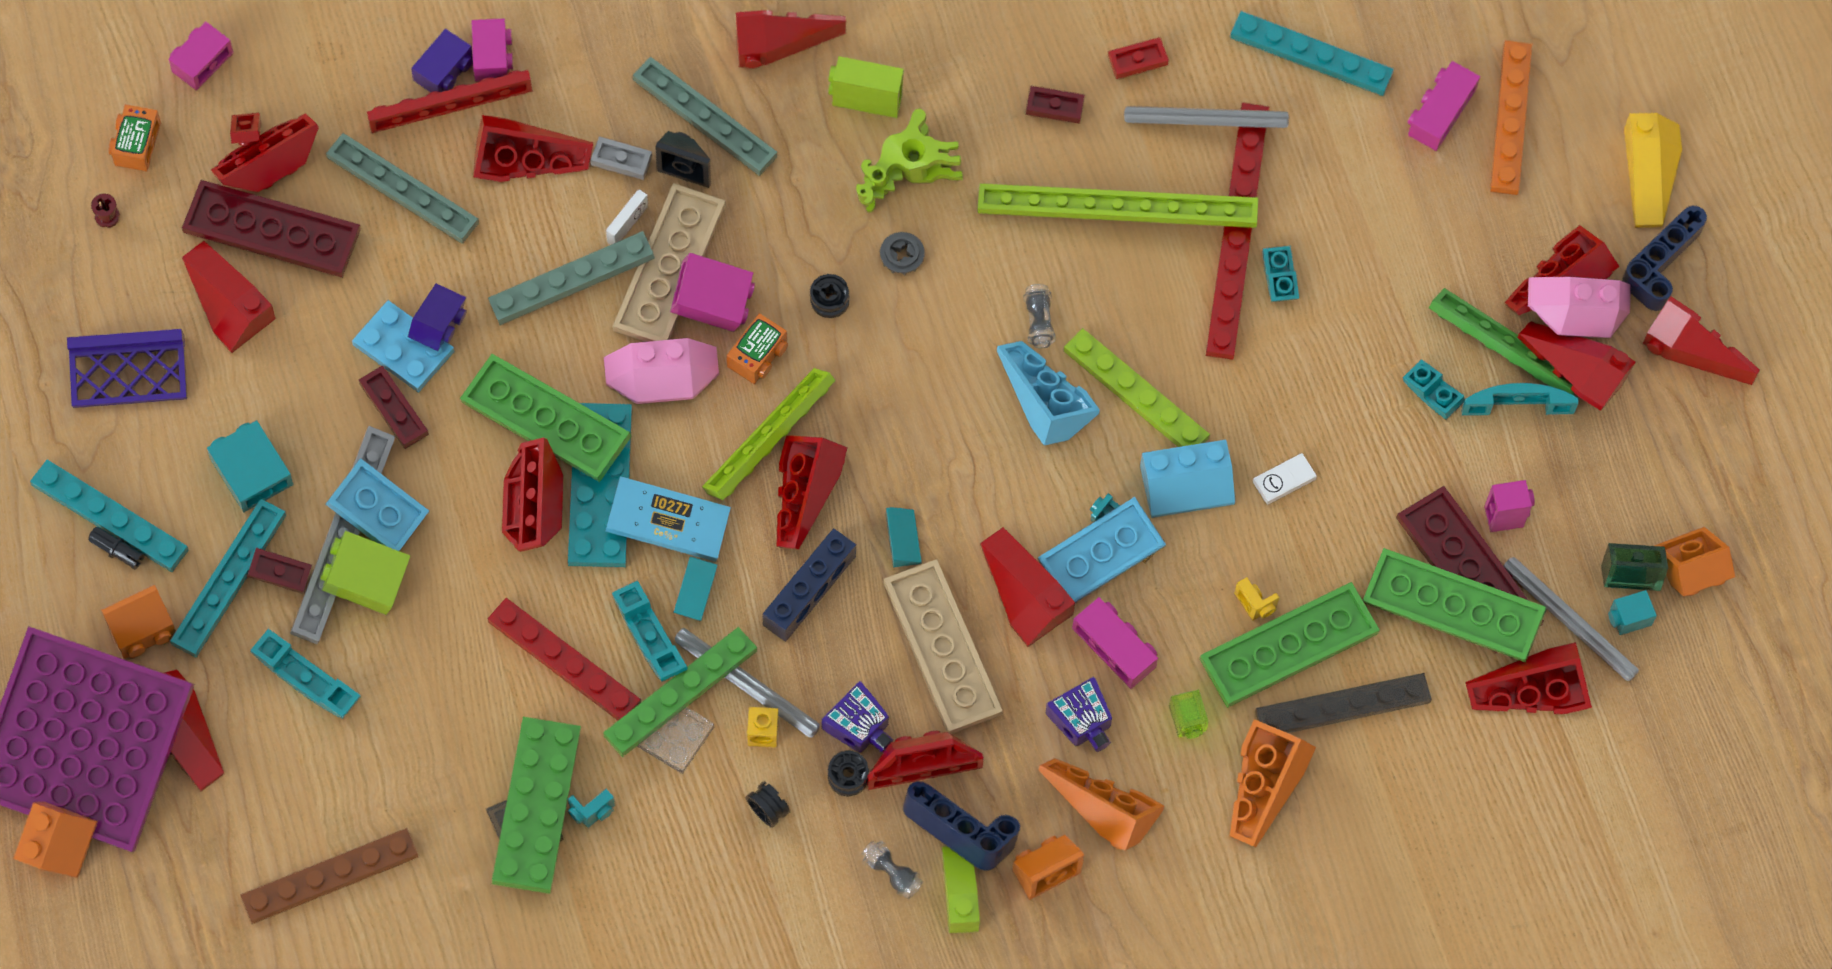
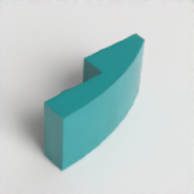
M1291 246L1264 248L1262 256L1271 302L1299 299L1297 275L1293 267Z
M1422 359L1403 377L1406 385L1445 420L1465 401L1463 394L1443 381V374Z
M690 556L673 613L699 621L702 620L717 564Z

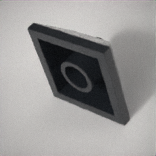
M667 131L656 144L657 171L709 188L711 185L710 158L698 143L687 134Z

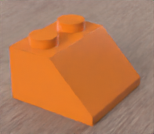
M1705 527L1653 546L1670 585L1683 597L1695 595L1700 590L1711 586L1722 585L1727 580L1735 577L1730 547Z
M155 585L101 610L123 659L138 657L147 648L155 644L162 645L167 643L176 632Z
M44 801L34 802L13 859L39 869L77 878L98 821Z
M1066 835L1059 838L1052 836L1041 843L1042 847L1033 852L1030 849L1025 850L1015 857L1016 860L1013 862L1012 871L1029 900L1081 873L1084 854Z

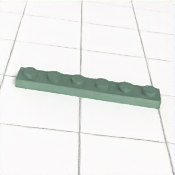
M651 56L633 74V81L759 176L778 157L776 150Z
M344 133L340 135L326 153L329 160L462 244L479 224L477 217Z
M642 231L488 297V300L499 325H502L651 261L655 257Z

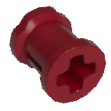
M106 193L95 196L91 202V209L95 214L96 223L100 227L111 228L119 222L120 213L114 197Z

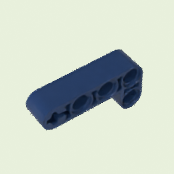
M1693 205L1685 208L1627 265L1622 282L1630 284V293L1652 311L1662 310L1673 291L1671 282L1661 273L1700 236L1704 228L1707 215L1701 207ZM1687 223L1690 224L1688 229L1685 228ZM1668 238H1675L1679 243H1673ZM1655 255L1660 258V261H1655L1650 256ZM1631 273H1638L1642 278H1635ZM1652 291H1658L1662 293L1663 297H1658L1654 295Z
M913 782L907 789L903 804L904 814L980 870L987 871L995 868L1015 848L1020 831V824L1016 818L1010 815H1001L987 827L925 782Z

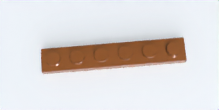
M405 828L243 893L240 896L251 924H254L418 858V853L408 829Z

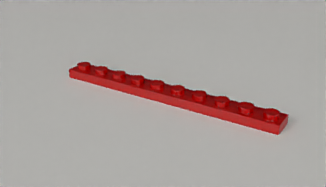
M1242 102L1241 110L1269 111V106ZM1238 126L1228 196L1257 198L1266 127ZM1224 226L1205 356L1234 359L1252 227Z

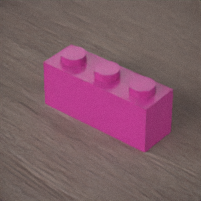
M1451 61L1447 69L1442 67L1434 81L1437 83L1433 90L1428 88L1421 100L1423 106L1420 110L1415 109L1407 122L1411 125L1408 136L1437 151L1477 90L1481 76L1454 61Z
M1098 597L1073 618L1072 629L1132 689L1156 668L1158 662L1157 652L1152 645L1147 642L1144 644L1137 637L1138 633L1130 623H1124L1117 616L1118 612L1111 603H1105Z

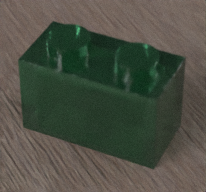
M1608 543L1601 564L1604 587L1661 591L1668 571L1665 547Z

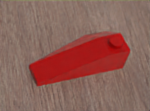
M1576 642L1543 650L1528 656L1526 662L1519 660L1465 682L1472 710L1508 711L1509 709L1526 710L1527 713L1553 711L1554 714H1568L1592 708Z

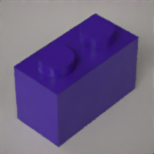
M445 28L412 66L413 81L429 92L451 90L456 83V78L462 71L466 72L473 63L472 46Z
M436 283L412 318L407 337L439 351L444 342L449 343L455 332V324L460 326L467 313V310L463 309L466 297Z

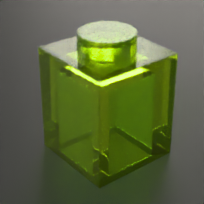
M1195 690L1171 696L1169 709L1178 738L1186 736L1188 739L1201 736L1207 730L1209 721L1200 691Z

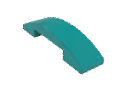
M1510 383L1481 390L1466 398L1461 414L1462 416L1490 415L1493 405L1545 404L1546 415L1574 414L1578 406V398L1551 386L1533 383Z
M638 580L612 592V596L634 640L660 681H665L688 670L676 646L672 645L653 612L650 601Z
M267 629L250 650L260 662L283 681L315 704L341 719L347 715L361 697L360 694L338 678L337 680L333 679L292 649L291 644L270 629Z

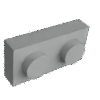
M599 137L590 161L592 166L644 180L652 159V151Z

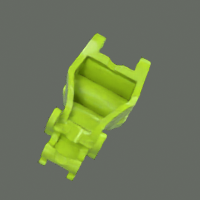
M914 110L907 128L901 133L889 136L882 146L881 157L876 165L869 166L872 164L870 159L862 162L861 169L865 174V183L857 184L856 190L860 203L868 206L866 207L867 212L874 211L875 199H884L889 191H895L893 181H900L903 178L911 183H933L938 179L963 180L962 171L954 172L950 169L952 166L960 165L961 156L948 155L951 150L959 149L958 141L941 142L928 136L929 128L925 123L927 117L924 110Z

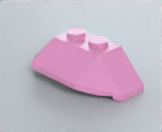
M1531 277L1528 282V307L1536 312L1557 335L1611 338L1630 313L1631 286L1619 280L1578 277Z
M689 338L630 343L604 357L606 385L635 404L694 399L713 379L719 376L717 348Z

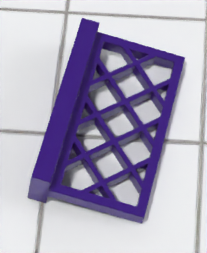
M182 329L67 337L72 407L80 408L187 399L185 335ZM178 350V361L171 369L159 360L166 351ZM151 352H158V354L155 356ZM138 353H146L152 358L142 371L131 362ZM122 354H130V355L126 358V357L123 356ZM110 355H117L124 361L114 373L102 364ZM95 356H102L99 360L95 358ZM89 357L95 364L84 375L76 367V358ZM156 362L168 371L158 383L146 375ZM127 365L139 373L129 385L117 377ZM99 367L110 375L100 388L89 379ZM178 367H179V376L175 373V371H176V369H177ZM77 374L82 378L78 383ZM172 375L180 382V392L167 393L161 386ZM143 377L154 386L147 395H139L133 390L134 386ZM114 379L125 388L118 397H110L104 392ZM85 382L97 390L90 399L78 400V390ZM157 390H159V391H160L161 393H163V394H155V393H156ZM130 392V393L133 394L134 396H126V395Z

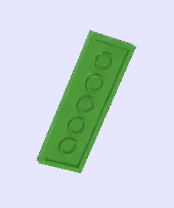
M494 354L490 355L460 397L463 404L527 441L543 437L548 439L555 457L598 482L602 480L632 437L629 431Z
M1383 548L1363 598L1365 604L1523 662L1527 661L1547 610L1545 606L1385 548Z
M1350 582L1200 655L1199 659L1228 708L1378 635L1380 629L1353 583Z
M523 717L492 884L551 893L581 726Z

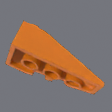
M1255 719L1253 720L1241 749L1243 761L1241 773H1238L1237 778L1239 791L1238 798L1234 802L1230 829L1231 837L1255 848L1257 847L1305 774L1316 749L1315 746L1301 738Z
M1055 758L1041 764L1039 767L1041 774L1101 837L1110 841L1111 845L1117 849L1126 851L1139 844L1165 807L1134 789L1127 793L1114 788L1115 782L1109 779L1103 781L1089 778L1088 771Z

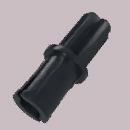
M95 527L89 534V542L109 553L110 558L116 557L134 570L141 564L137 560L143 561L144 553L124 543V539L121 537L117 539L99 527Z

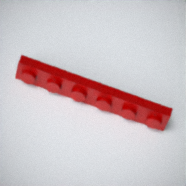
M515 70L505 76L497 78L488 77L471 85L461 84L444 92L434 91L421 98H407L394 105L377 106L371 111H367L371 133L532 92L530 74L528 70Z
M505 598L487 618L489 624L616 720H620L641 703V699L508 598Z

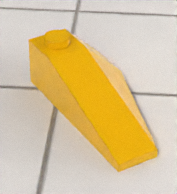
M1630 113L1624 127L1634 226L1635 228L1662 227L1682 152L1680 125L1658 113Z

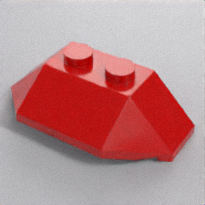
M306 113L300 115L298 119L283 122L261 134L260 141H255L254 144L249 146H241L226 155L217 166L211 169V172L226 186L254 192L268 189L276 181L286 175L295 173L298 168L306 164L319 127Z
M544 437L520 444L518 448L519 453L512 461L504 478L502 533L520 552L545 546L562 529L564 475L548 439Z
M930 731L925 733L923 737L913 739L911 736H903L888 745L868 774L867 787L868 790L982 769L984 762L983 753L949 732Z

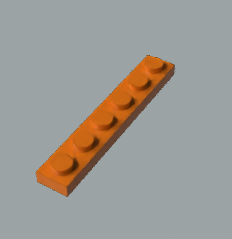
M1505 40L1503 45L1490 192L1518 195L1532 52V44Z

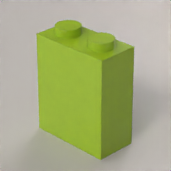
M838 56L837 65H831L828 82H830L828 94L833 95L832 106L897 118L903 95L904 69Z
M345 531L340 539L336 537L332 544L330 554L334 555L331 565L326 563L320 580L325 581L322 591L387 615L394 604L410 555Z

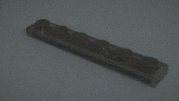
M1420 673L1258 707L1255 710L1257 721L1286 733H1292L1431 703L1432 698L1425 674Z

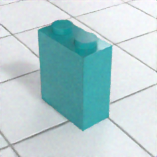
M257 420L251 424H242L236 429V432L227 437L215 439L207 447L210 460L243 513L255 507L260 499L266 501L294 485L289 470Z

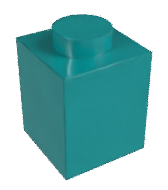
M1647 590L1615 599L1608 612L1610 623L1613 627H1617L1619 635L1652 626L1657 617Z

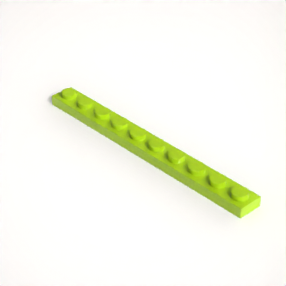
M980 183L978 213L1257 228L1258 198Z

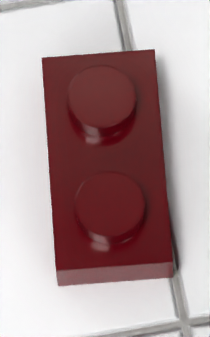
M1030 86L1025 115L1080 124L1085 94Z
M256 548L247 577L303 594L312 565Z

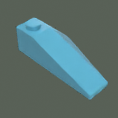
M1023 341L997 346V353L1027 420L1044 446L1069 440L1099 414L1100 409L1087 391L1080 386L1075 388L1067 382V376L1064 373L1053 371L1046 365V359Z

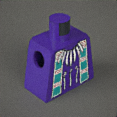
M1094 677L1047 703L1046 715L1075 746H1079L1089 740L1095 751L1099 752L1111 744L1104 731L1111 727L1112 716Z
M861 681L822 718V729L859 753L863 752L870 744L875 746L881 753H884L888 745L894 741L884 732L889 725L888 714Z

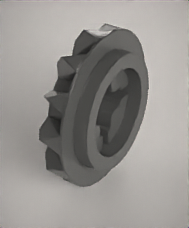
M897 232L891 234L883 241L880 248V257L883 266L889 268L892 273L898 272L905 275L907 272H915L920 264H923L924 246L915 235L907 232ZM907 246V256L909 257H903L902 260L898 261L896 251L901 252Z

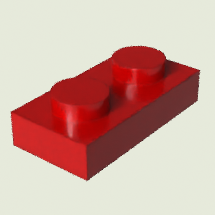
M1160 37L1108 51V59L1116 80L1168 66L1169 59Z
M260 112L232 115L230 129L231 144L238 143L240 146H249L254 144L255 141H260Z

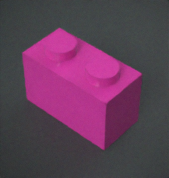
M505 18L472 20L475 82H480L488 77L497 78L507 75L508 70H513L512 53H507V45H512L511 29H506Z
M205 21L200 28L197 27L190 33L188 40L181 47L178 46L172 51L168 60L172 73L197 91L234 52L231 40Z
M1526 480L1492 485L1484 505L1490 532L1524 527L1527 518L1530 517V510L1535 505L1534 493L1532 489H1528Z

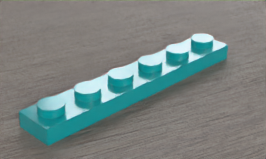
M1240 11L1230 35L1231 39L1384 96L1394 71L1391 67Z
M48 459L30 480L31 486L117 539L123 538L124 543L144 553V556L171 573L189 551L187 545Z
M263 499L259 500L170 640L172 646L197 658L247 579L255 549H266L287 516L286 511Z

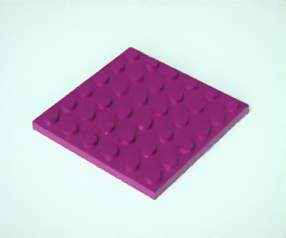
M28 626L0 703V805L29 815L34 802L44 801L98 821L92 838L135 852L195 684Z

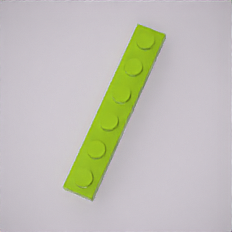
M1082 328L1064 346L1063 351L1177 447L1201 444L1209 439L1210 434L1085 329Z
M813 368L702 486L705 492L722 500L731 495L735 487L753 472L754 467L761 459L770 454L776 443L791 431L792 426L809 412L810 407L820 397L828 392L829 387L836 381L831 373Z

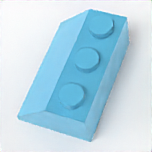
M1226 440L1142 453L1140 469L1151 518L1235 505L1233 470Z

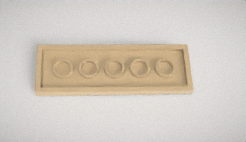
M673 183L648 241L655 259L637 267L613 324V331L644 342L670 340L680 316L671 313L670 310L682 261L689 252L705 256L726 206L725 200Z
M936 559L884 578V586L946 731L953 734L1001 716L1003 710L938 560Z

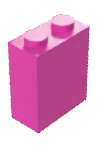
M689 252L682 261L670 312L734 332L741 324H745L749 309L745 308L747 299L751 298L755 283L751 282L753 272Z

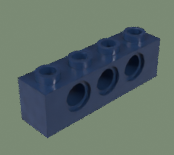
M833 528L763 612V626L786 642L855 559L856 544Z

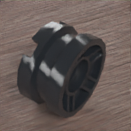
M825 274L815 279L810 288V301L813 310L824 318H835L845 313L850 301L847 282L836 274ZM826 294H834L833 296H830L829 299H826Z
M850 750L834 755L828 766V782L833 791L839 795L849 797L857 795L864 790L869 774L868 763L861 754ZM847 769L848 772L854 773L853 776L845 777L843 775L844 770Z
M763 781L758 785L756 792H750L746 796V801L753 812L767 826L774 827L781 816L785 817L790 813V808L786 801L778 796L779 792L770 784L765 786L766 782Z

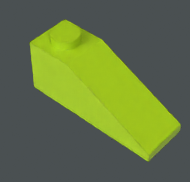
M942 847L949 934L978 932L980 917L974 865L951 848Z

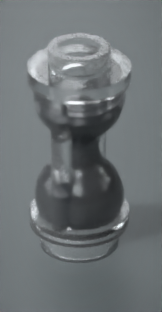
M1044 284L1030 285L1026 288V293L1023 296L1026 308L1029 311L1030 320L1028 343L1034 345L1035 348H1047L1056 340L1049 310L1052 295Z
M882 840L877 843L874 841L870 842L863 850L862 855L864 858L862 863L868 865L873 870L887 872L890 877L891 886L900 897L905 896L907 899H910L922 886L923 881L919 878L920 874L907 866L896 865L892 860L891 851Z

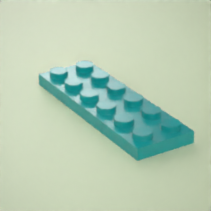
M580 403L629 431L631 434L632 404ZM631 438L600 482L572 467L568 566L626 567L627 537L606 532L605 530L619 478L621 476L629 479Z

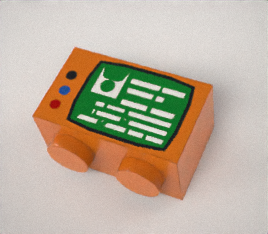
M125 104L123 113H119L116 119V137L111 138L109 143V154L112 155L115 166L148 171L161 125L158 110Z
M759 313L726 355L727 367L755 385L760 377L765 378L772 368L771 363L775 357H781L788 347L787 330Z

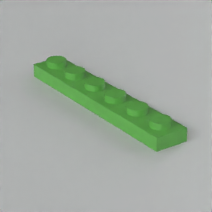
M1446 288L1433 299L1429 309L1437 313L1439 317L1456 325L1464 333L1470 334L1484 343L1487 348L1498 352L1511 363L1529 372L1534 378L1543 381L1551 387L1575 395L1571 390L1573 385L1564 376L1558 378L1553 373L1554 367L1547 360H1540L1517 338L1518 335Z
M737 627L687 666L688 670L677 674L604 731L605 739L621 757H624L755 654L757 647Z

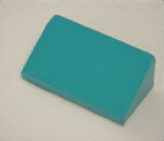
M894 507L886 508V521L893 568L922 564L914 510Z

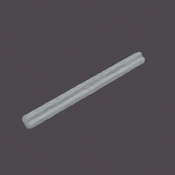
M1127 106L1124 111V119L1127 123L1287 128L1289 125V113L1286 111Z
M1515 557L1507 560L1504 567L1510 576L1626 681L1632 680L1637 675L1639 670L1521 562Z
M682 628L675 637V642L697 658L712 648L685 628ZM739 666L725 676L726 679L767 708H778V716L808 737L812 738L820 728L818 722Z

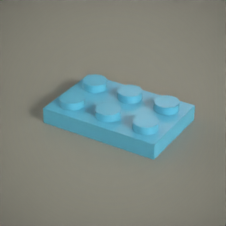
M387 300L352 340V344L419 393L454 353V347L444 342L439 351H436L407 337L412 317Z
M361 458L325 504L372 541L400 551L429 512L423 505Z

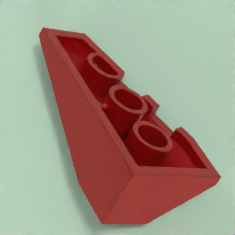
M770 10L736 12V42L739 67L754 69L762 65H768L846 34V16L813 14L808 18H800L797 16V12H788L786 17L773 16Z
M482 115L476 142L473 178L505 182L510 181L512 178H534L536 175L563 174L588 170L593 142L511 119Z
M1579 225L1557 242L1552 248L1555 253L1547 262L1542 260L1536 266L1539 271L1534 277L1608 279L1620 266L1606 244ZM1529 278L1525 279L1504 302L1517 315L1532 311L1528 307Z
M204 240L182 257L214 335L231 353L276 319L272 304L252 283Z
M1670 296L1646 334L1643 344L1647 346V349L1651 353L1658 356L1661 355L1667 360L1752 385L1760 369L1736 348H1727L1720 339L1721 335L1715 329L1711 330V332L1699 323L1701 317L1696 312Z
M1532 321L1517 336L1540 360H1547L1554 367L1553 373L1558 378L1564 376L1573 385L1571 390L1578 397L1600 411L1623 386L1636 363L1625 352L1619 351L1613 346L1580 336L1557 335L1550 327Z
M786 435L779 461V472L783 473V485L778 487V496L782 498V510L777 514V547L800 549L841 475L848 447L822 437Z
M1004 527L980 543L990 573L996 583L1000 600L1003 602L1009 624L1027 647L1073 616L1075 608L1073 599L1059 582Z
M177 669L164 673L187 681ZM193 689L170 755L197 788L203 791L224 775V771L195 690Z

